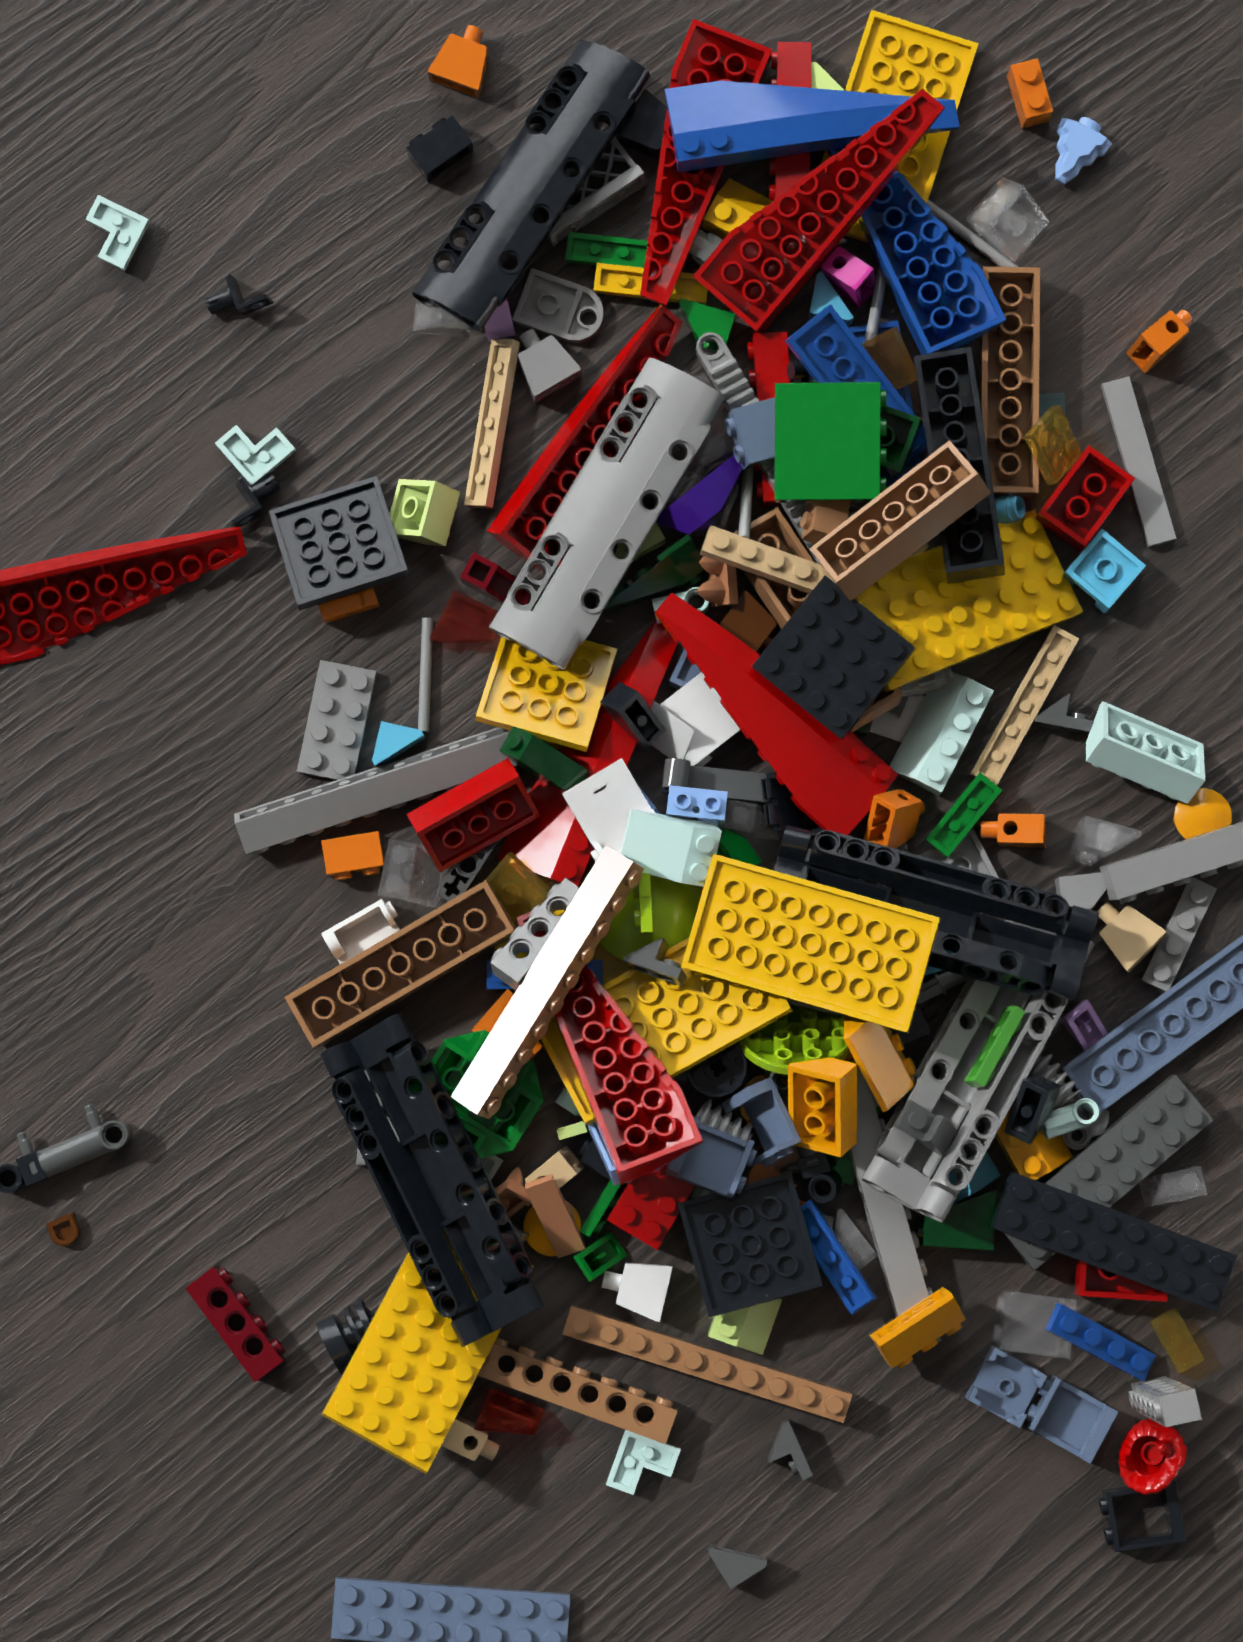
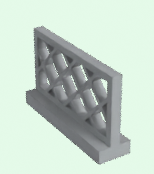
M615 136L611 141V153H603L600 159L609 160L607 172L596 170L590 172L584 181V186L580 187L577 192L582 194L580 202L575 205H568L566 211L547 237L553 247L566 239L568 232L578 231L647 185L643 170L634 163ZM613 161L625 162L630 168L622 174L611 173ZM574 168L564 170L568 177H570L571 173L579 174ZM590 176L605 178L604 186L598 190L588 188ZM542 214L534 216L539 224L546 223L542 218Z

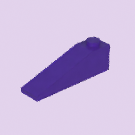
M732 455L664 509L657 518L656 523L688 535L697 528L703 532L715 522L713 516L722 509L743 469L741 463H737L735 456Z

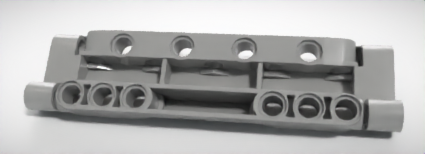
M648 358L508 591L504 603L489 626L490 630L509 641L517 642L549 663L565 670L579 644H582L590 634L711 428L710 423L725 399L720 392L671 365L654 358ZM634 394H639L643 397V408H637L633 405L632 396ZM656 398H658L652 410L650 411L648 417L646 418L645 422L643 423L642 427L640 428L639 432L634 438L632 444L630 445L629 449L624 455L623 459L621 460V462H619L624 452L626 451L628 445L630 444L631 440L633 439L634 435L636 434L637 430L639 429L640 425L642 424L644 418L646 417L647 413L649 412L650 408L655 402ZM619 418H624L629 422L630 429L628 433L621 432L618 429L617 422ZM604 443H611L615 447V455L613 457H608L604 454ZM673 446H679L683 450L684 456L681 461L673 458L671 452ZM645 495H650L655 501L652 510L646 509L642 504V499ZM547 540L554 541L557 545L558 550L554 556L548 555L544 549ZM616 544L622 545L626 551L625 557L621 560L617 559L613 554V548ZM570 545V548L567 551L565 557L563 558L562 562L560 563L559 567L557 568L556 572L551 578L549 584L547 585L546 589L544 590L543 594L541 595L540 599L535 605L533 611H531L532 607L534 606L535 602L537 601L538 597L543 591L545 585L547 584L548 580L550 579L551 575L553 574L561 558L563 557L564 553ZM532 565H538L542 568L543 576L540 580H534L531 577L530 568ZM518 589L525 590L528 594V602L525 605H520L515 599ZM587 593L593 594L596 598V606L593 609L587 608L584 604V596Z
M1005 919L1006 922H1010V923H1013V924H1017V925L1024 926V927H1027V928H1031V929H1034V930H1038V931H1041V932H1045V933H1049V934H1052V935H1056V933H1052V932H1049V931H1045V930H1042V929H1038V928H1035V927H1031V926H1028V925H1024V924H1021V923H1017V922H1013V921H1010V920H1006V919ZM1092 941L1089 943L1086 960L1095 945ZM1002 966L1003 968H1005V969H1007V970H1011V969H1010L1009 967H1007V966ZM968 977L916 1070L917 1073L914 1074V1087L900 1099L875 1145V1151L877 1152L862 1177V1181L898 1203L943 1223L957 1195L971 1181L1013 1104L1023 1079L1027 1078L1069 999L1049 994L1053 999L1052 1007L1049 1008L1045 1002L1046 995L1049 993L1044 992L1042 995H1033L1021 1019L1023 1020L1022 1027L1015 1035H1012L1007 1044L1009 1045L1007 1054L1002 1060L998 1061L994 1068V1078L984 1087L973 1088L966 1084L964 1080L1004 1007L1016 1005L1023 1010L1031 995ZM962 1014L968 1020V1025L966 1029H964L960 1025V1017ZM1033 1019H1036L1039 1023V1031L1037 1033L1032 1029ZM935 1064L940 1068L938 1079L932 1074V1068ZM907 1100L914 1101L935 1116H945L956 1130L966 1112H969L932 1180L930 1178L942 1156L894 1126ZM979 1119L983 1121L985 1126L982 1134L976 1128ZM965 1144H967L971 1150V1154L968 1159H966L962 1153ZM951 1170H954L957 1175L954 1185L948 1179Z

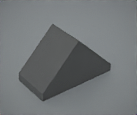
M711 1544L708 1546V1554L730 1589L764 1569L767 1565V1558Z

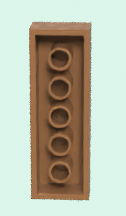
M949 440L809 549L851 602L986 498L991 492L978 472Z

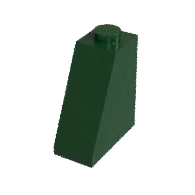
M514 726L499 750L535 779L563 792L584 781L590 774L587 769L535 735Z
M985 1191L954 1203L943 1223L923 1215L922 1222L917 1221L916 1234L918 1239H921V1245L994 1250L995 1229L990 1228L996 1211L997 1191Z

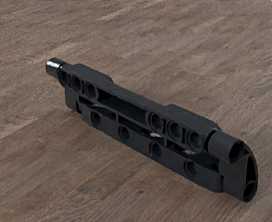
M581 40L564 66L557 71L527 116L524 126L473 202L466 207L435 253L433 262L412 291L414 298L431 308L436 304L471 328L482 331L497 306L500 307L513 290L627 118L636 102L635 99L651 77L649 71L639 63L611 48ZM571 78L575 84L573 86H565L561 83V80ZM554 100L559 103L560 107L550 109L545 103ZM604 122L609 126V129L600 131L595 127V124ZM534 123H540L545 129L541 132H535L530 126ZM574 168L579 174L575 177H568L564 170ZM478 214L483 217L484 221L480 224H473L469 221V217ZM537 214H543L547 217L548 221L539 224L534 221L533 217ZM458 237H463L468 241V244L465 247H458L453 241ZM447 260L452 263L453 267L449 270H442L438 267V263ZM506 260H512L516 263L517 267L514 270H506L502 263Z
M786 825L774 871L941 918L928 962L930 967L1029 995H1042L1045 992L1070 1000H1075L1089 943L1097 924L1099 912L1075 905L1071 907L1058 894L834 831L824 830L812 834V831ZM810 865H815V866H818V867L826 868V869H829V870H833V871L840 872V873H843V874H847V875H850V876H854V877H857V878H861V879H865V880L872 881V882H875V883H879V884H882V885H886V887L878 886V885H875V884H871V883L864 882V881H861V880H857V879H854V878H850V877H847V876H843V875H839V874L832 873V872H829V871H825V870H822V869H818V868H815V867H811ZM980 912L985 913V914H989V915H992V916H996V917H999V918H1003V919H1006V920H1010V921H1013V922L1021 923V924H1024V925H1028V926H1031V927H1035V928H1038V929H1042V930H1045V931H1049V932H1052V933H1056V935H1052V934H1049V933L1041 932V931H1038V930H1034V929L1027 928V927H1024V926H1020V925H1017V924H1013V923H1010V922H1006V921H1002V920L995 919V918H992V917H988V916H985V915H981ZM945 950H950L954 954L948 953ZM1002 966H1007V967H1009L1011 970H1007V969L1003 968Z
M402 1014L393 1015L352 1040L340 1043L322 1052L320 1056L331 1078L335 1079L332 1085V1094L436 1310L443 1317L451 1318L452 1322L450 1324L461 1347L543 1307L544 1303L531 1279L533 1267L426 1048L421 1042L414 1040ZM364 1071H367V1073H368V1075H369V1077H370V1079H371V1081H372V1083H373V1085H374V1088H375V1090H376V1092H377V1094H378V1096H379V1098H380V1100H381V1102H382V1104H383V1106H384V1108H385V1110H386V1112H387V1114H388V1116H389V1118H390V1120H391V1122H392V1125H393V1127H394V1129H395V1131H396V1133H397V1135H398V1137H399V1139H400V1142H398L397 1137H396V1135H395V1133H394V1131H393V1129H392V1127H391V1125H390V1123H389V1121H388V1119H387V1117H386V1115H385V1113H384V1111H383V1109H382V1107H381V1105H380V1103H379V1100H378V1098H377V1096H376V1094H375V1092H374V1090H373V1088H372V1086H371V1084H370V1082H369V1080H368V1078H367V1076H366V1074H365ZM442 1229H444V1231H445V1233H446V1235H447V1237H448V1240H449V1242H450V1244H451V1246H452V1248H453V1250H454V1252H455V1254H456V1256H457V1258H458V1260H459V1262H460V1264H461V1266H462V1268H463V1270H464V1272H465V1274H466V1277H467V1279H468V1281H469V1283H470V1285H471V1287H472V1289H473V1291H474V1293H475V1295H476V1297H477V1299H478L477 1302H476V1300H475V1298H474V1296H473V1294H472V1292H471V1289H470V1287H469V1285H468V1283H467V1281H466V1279H465V1277H464V1275H463V1273H462V1271H461V1269H460V1267H459V1265H458V1263H457V1261H456V1259H455V1257H454V1255H453V1253H452V1250H451V1248H450V1246H449V1244H448V1242H447V1240H446V1238H445V1236H444V1234H443V1232H442Z

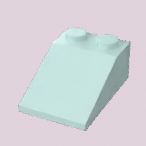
M630 809L620 854L643 867L642 873H650V875L675 882L704 887L713 854H717L722 831L714 823Z

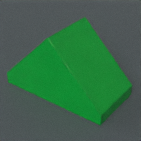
M611 1231L574 1255L573 1258L590 1282L625 1258L627 1254Z

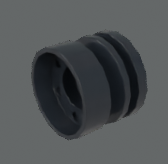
M735 1043L686 1070L690 1083L698 1092L711 1099L725 1100L745 1088L750 1077V1063L742 1049ZM723 1061V1066L727 1068L726 1073L721 1072L719 1077H716V1072L712 1070L713 1065L718 1066L719 1062Z
M362 1299L354 1303L358 1316H355L349 1306L344 1308L347 1322L342 1323L335 1314H332L316 1323L321 1339L341 1375H343L375 1315Z

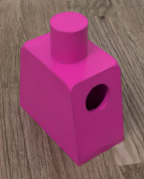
M837 247L820 265L821 271L834 290L857 309H860L872 295L876 283L874 269L844 248Z

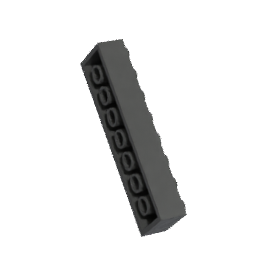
M1170 1075L1105 1129L1101 1135L1093 1139L1087 1147L1080 1150L1042 1183L1100 1205L1111 1207L1210 1124L1213 1118L1176 1075ZM1001 1232L1030 1269L1036 1270L1056 1253L1055 1251Z

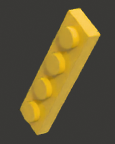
M597 263L593 292L646 299L640 296L644 268ZM682 272L669 302L679 303L682 298L706 305L708 289L693 277V273Z

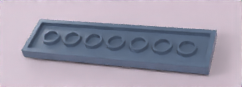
M1243 935L1061 1068L1063 1072L1068 1073L1066 1077L1070 1082L1073 1080L1076 1082L1074 1088L1077 1091L1082 1089L1080 1094L1082 1098L1092 1099L1096 1102L1099 1114L1243 1008Z
M336 1577L331 1638L375 1642H567L570 1594Z

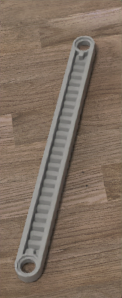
M712 332L705 333L699 337L696 344L697 356L716 390L725 397L723 403L727 410L730 412L734 408L759 402L722 337ZM706 341H713L718 345L719 349L716 354L707 355L704 353L702 345ZM775 459L758 463L775 493ZM788 501V503H781L801 539L803 528L800 527V522L803 514L806 512L807 502ZM801 539L813 561L821 564L809 549L815 544Z

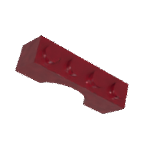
M474 552L460 576L462 584L502 604L517 578L498 564ZM518 589L515 599L517 603L525 605L528 602V594L525 590ZM544 590L541 592L540 596L538 597V599H537V601L535 602L534 606L532 607L531 611H533L535 605L537 604V602H538V600L540 599L541 595L543 594Z

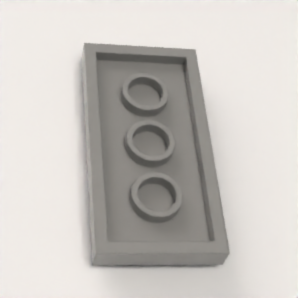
M320 660L297 768L298 773L332 780H339L356 774L377 671Z

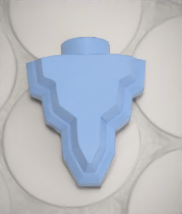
M1081 117L1079 122L1071 119H1061L1056 131L1060 137L1056 146L1060 156L1055 165V180L1065 185L1078 175L1083 166L1092 165L1097 156H1104L1112 145L1105 136L1099 133L1101 126L1094 120L1086 117Z

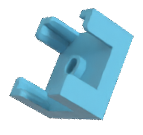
M1101 529L1064 572L1063 576L1069 581L1071 586L1074 583L1095 599L1096 603L1094 606L1105 614L1146 565L1106 531Z

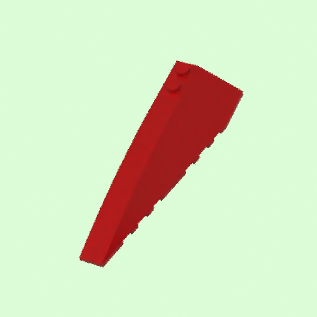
M693 19L672 68L670 88L720 80L762 84L771 62L772 49ZM668 109L664 123L640 292L641 297L666 307L703 225V219L712 204L728 166L724 165L678 173Z
M660 304L595 382L488 528L487 532L523 560L527 561L648 358L664 362L666 356H669L683 322L664 305ZM634 394L632 396V403L637 408H643L644 399L641 395ZM619 418L617 422L618 429L621 432L628 433L630 429L629 422L624 418ZM637 430L636 434L634 435L633 439L631 440L630 444L628 445L626 451L624 452V454H623V456L621 457V459H620L619 462H621V460L623 459V457H624V455L626 454L627 450L629 449L630 445L632 444L634 438L636 437V435H637V433H638V430ZM604 443V454L608 457H613L615 455V447L611 443ZM551 540L546 541L544 545L546 553L554 556L558 550L556 543ZM570 545L567 548L566 552L564 553L563 557L561 558L559 564L557 565L556 569L554 570L550 578L553 577L554 573L556 572L557 568L559 567L560 563L565 557L567 551L569 550ZM532 565L543 573V570L540 566Z
M241 526L113 546L0 570V665L44 654V648L56 644L60 646L76 635L85 634L105 621L110 622L151 602V599L161 594L165 595L188 581L190 583L200 578V575L206 572L215 571L246 556L247 551Z
M674 593L669 594L655 611V615L675 642L681 643L688 654L686 657L691 664H696L705 676L703 680L710 689L714 688L719 694L722 706L748 740L752 739L758 747L759 751L757 753L763 761L767 760L777 773L775 777L781 785L785 784L793 796L790 798L798 808L823 830L849 835L870 811L873 796L885 793L898 774L853 733L849 732L841 740L756 671L752 665L760 657L757 652Z
M657 620L653 622L607 685L604 697L621 682L638 691L648 706L652 708L678 644L662 623L657 624ZM601 704L587 752L563 746L559 752L590 772L589 778L621 758L628 768L637 742L613 721ZM538 780L530 790L529 795L541 817L508 834L497 860L557 884H560L567 878L580 887L592 857L590 852L594 848L563 797V791Z
M531 912L516 917L518 926L522 927L528 921ZM538 931L534 936L543 937L547 932ZM585 965L579 974L577 984L567 993L563 1000V1006L558 1013L554 1014V1019L620 1184H624L655 1171L703 1143V1140L681 1087L668 1074L664 1065L655 1057L645 1040L639 1036L626 1015L606 989L597 981V977Z

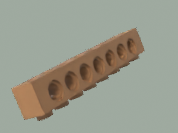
M499 1337L496 1338L487 1359L477 1375L666 1444L678 1411L677 1408L672 1407L674 1402L660 1396H657L656 1400L645 1397L646 1391L630 1386L629 1390L617 1387L619 1382L614 1379L602 1376L601 1380L590 1377L591 1371L578 1366H574L573 1370L562 1367L563 1361L557 1358L547 1356L546 1360L535 1357L536 1351L523 1346H519L518 1350L507 1346L509 1341ZM504 1355L512 1356L516 1363L515 1368L511 1371L502 1370L499 1366V1359ZM532 1365L539 1366L543 1371V1377L539 1381H531L526 1374L528 1367ZM560 1375L567 1376L571 1382L570 1388L566 1391L557 1390L554 1386L556 1377ZM591 1385L598 1390V1397L594 1401H586L582 1397L581 1391L585 1386ZM618 1395L625 1399L626 1406L623 1410L614 1411L610 1408L609 1400L613 1396ZM639 1407H651L654 1412L653 1417L649 1421L639 1420L636 1415Z

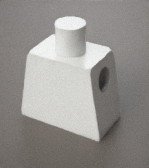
M625 1263L623 1274L605 1271L601 1288L618 1291L617 1305L660 1322L672 1266Z

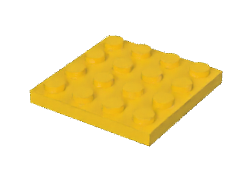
M501 637L475 721L509 731L514 726L535 735L539 739L587 752L601 707L600 701L604 697L616 658L617 648L585 640L582 644H579L565 670L517 642Z

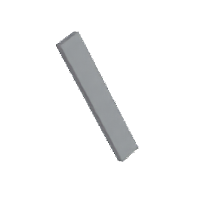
M1130 376L1102 383L1101 389L1125 471L1135 478L1130 485L1147 548L1175 541L1177 538Z

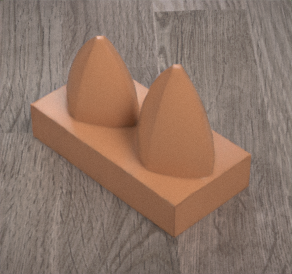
M703 556L699 564L709 573V580L704 582L696 592L703 599L711 602V607L738 604L736 567Z
M516 1167L511 1172L505 1182L495 1188L509 1218L531 1201L523 1186V1176L519 1167Z

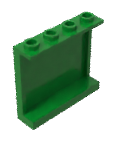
M880 382L775 383L776 503H788V501L873 500L886 490V477H881V466H886L887 454L886 448H881V437L887 436V419H881V408H887V390H881Z

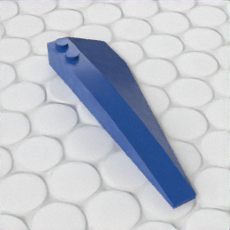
M721 80L664 90L678 173L846 147V145L854 139H858L869 131L870 127L877 122H881L893 110L912 97ZM935 98L945 109L926 134L959 129L955 100Z
M846 147L827 149L829 157L838 154ZM896 171L858 219V222L920 354L960 349L1006 322V318L983 270L967 255L964 247L959 242H956L942 221L935 217L931 212V208L905 177Z

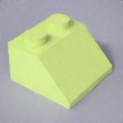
M399 479L390 510V517L397 537L425 545L446 546L454 513L457 509L460 491L437 481Z
M782 1299L714 1317L708 1337L763 1355Z

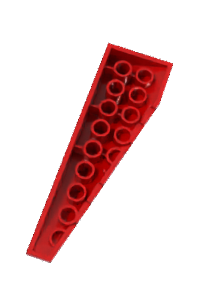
M924 89L920 90L893 110L881 122H877L870 127L869 131L858 139H854L838 154L831 156L796 182L784 194L781 193L761 211L759 210L750 216V219L730 231L693 277L756 332L764 333L857 222L924 137L945 107Z

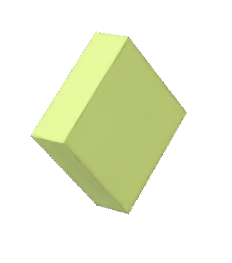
M583 1121L556 1130L559 1140L588 1132Z

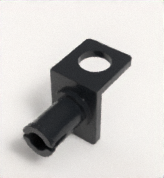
M230 274L225 275L228 284L227 290L205 298L206 304H210L207 307L212 315L233 305L239 312L247 315L274 303L272 298L266 294L244 302L238 282Z
M272 474L251 487L245 483L241 476L237 478L236 486L251 509L233 519L231 528L242 527L261 516L262 507L259 501L280 490L277 480L273 481L275 478Z

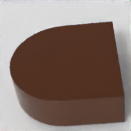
M74 1212L46 1223L50 1237L57 1245H72L80 1236V1226Z

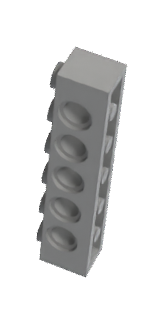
M1166 1376L1131 1383L1132 1391H1128V1396L1132 1409L1136 1408L1138 1413L1164 1427L1202 1420L1194 1388Z

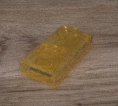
M1174 1307L1149 1321L1177 1373L1180 1374L1205 1360L1177 1308Z

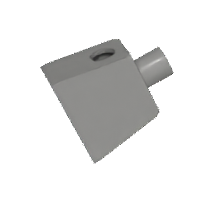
M530 329L520 335L519 338L526 350L518 354V361L535 403L582 376L580 366L554 336L550 335L540 340L534 329Z

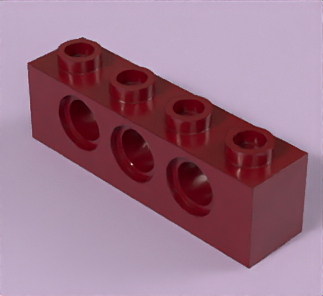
M214 1266L185 1289L253 1381L257 1382L286 1360L283 1355L286 1350L277 1338L272 1340L266 1332L268 1326L259 1314L254 1316L248 1307L251 1303L242 1291L237 1293L232 1287L231 1283L234 1280L224 1267L219 1269L217 1266ZM218 1290L224 1291L228 1296V1302L224 1307L216 1305L213 1300L214 1294ZM234 1314H240L245 1318L246 1323L242 1330H236L232 1327L231 1318ZM253 1337L259 1338L263 1343V1349L258 1354L251 1352L248 1347V1342Z

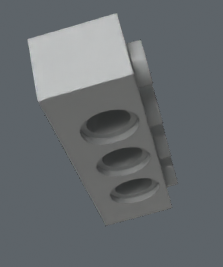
M565 878L560 884H555L550 889L547 899L543 904L535 906L529 915L528 921L522 927L518 926L511 934L510 941L504 948L500 947L493 954L491 967L496 977L515 991L518 989L563 916H555L553 913L557 910L566 911L579 890L578 886ZM538 931L547 932L543 937L534 936ZM520 952L528 953V956L522 959L515 957Z

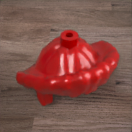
M1148 1418L1140 1420L1139 1423L1132 1426L1131 1430L1126 1432L1125 1438L1121 1442L1118 1463L1120 1476L1128 1488L1133 1489L1137 1493L1149 1495L1162 1491L1172 1483L1187 1459L1188 1449L1179 1431L1172 1426L1164 1427Z

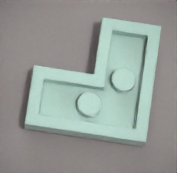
M98 195L85 219L87 223L109 233L98 258L125 272L150 221Z
M237 425L215 442L216 446L251 486L263 480L296 451L277 427L256 445L249 440Z
M625 1430L606 1485L634 1495L643 1467L671 1477L681 1448L668 1443L663 1444Z

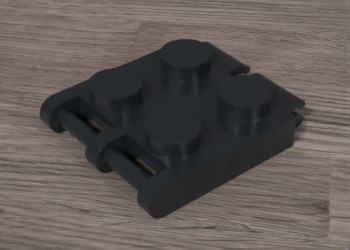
M776 772L766 774L767 778L761 779L763 800H769L770 803L764 805L766 826L772 825L773 831H785L786 825L805 830H815L820 827L812 819L810 823V818L796 806L790 798L793 796L785 784L781 785L776 779Z

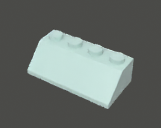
M947 670L938 671L889 767L898 776L939 796L994 690L968 677Z
M1102 701L1086 741V761L1095 767L1113 772L1121 778L1137 782L1147 789L1156 790L1171 799L1188 804L1205 782L1203 744Z

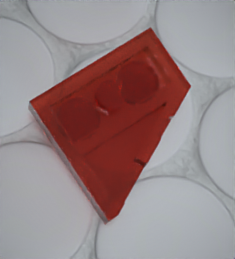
M454 590L430 636V641L434 643L493 642L497 634L490 630L489 626L498 611Z
M490 1388L474 1429L487 1432L535 1435L545 1409Z

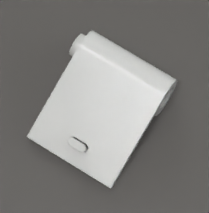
M702 672L660 704L695 730L684 760L690 761L692 766L701 767L712 759L709 755L712 751L740 730L720 703L721 697L714 688L710 689L703 680L705 676Z
M622 758L562 793L594 848L590 853L595 862L606 845L621 853L630 809L655 813Z
M380 899L321 934L339 964H342L399 931L400 929L394 920L398 914L390 901L385 903L383 899Z

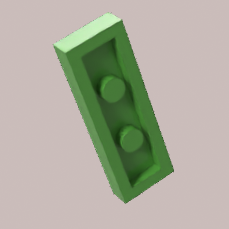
M1016 1005L1004 1007L964 1080L966 1084L977 1088L984 1087L992 1081L995 1076V1066L999 1060L1005 1057L1009 1050V1045L1007 1044L1012 1035H1015L1022 1027L1023 1020L1021 1019L1025 1013L1024 1010Z

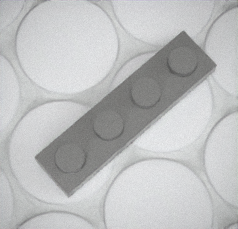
M1192 876L1190 877L1191 882L1185 884L1164 928L1168 935L1156 945L1140 979L1163 992L1170 989L1217 888Z

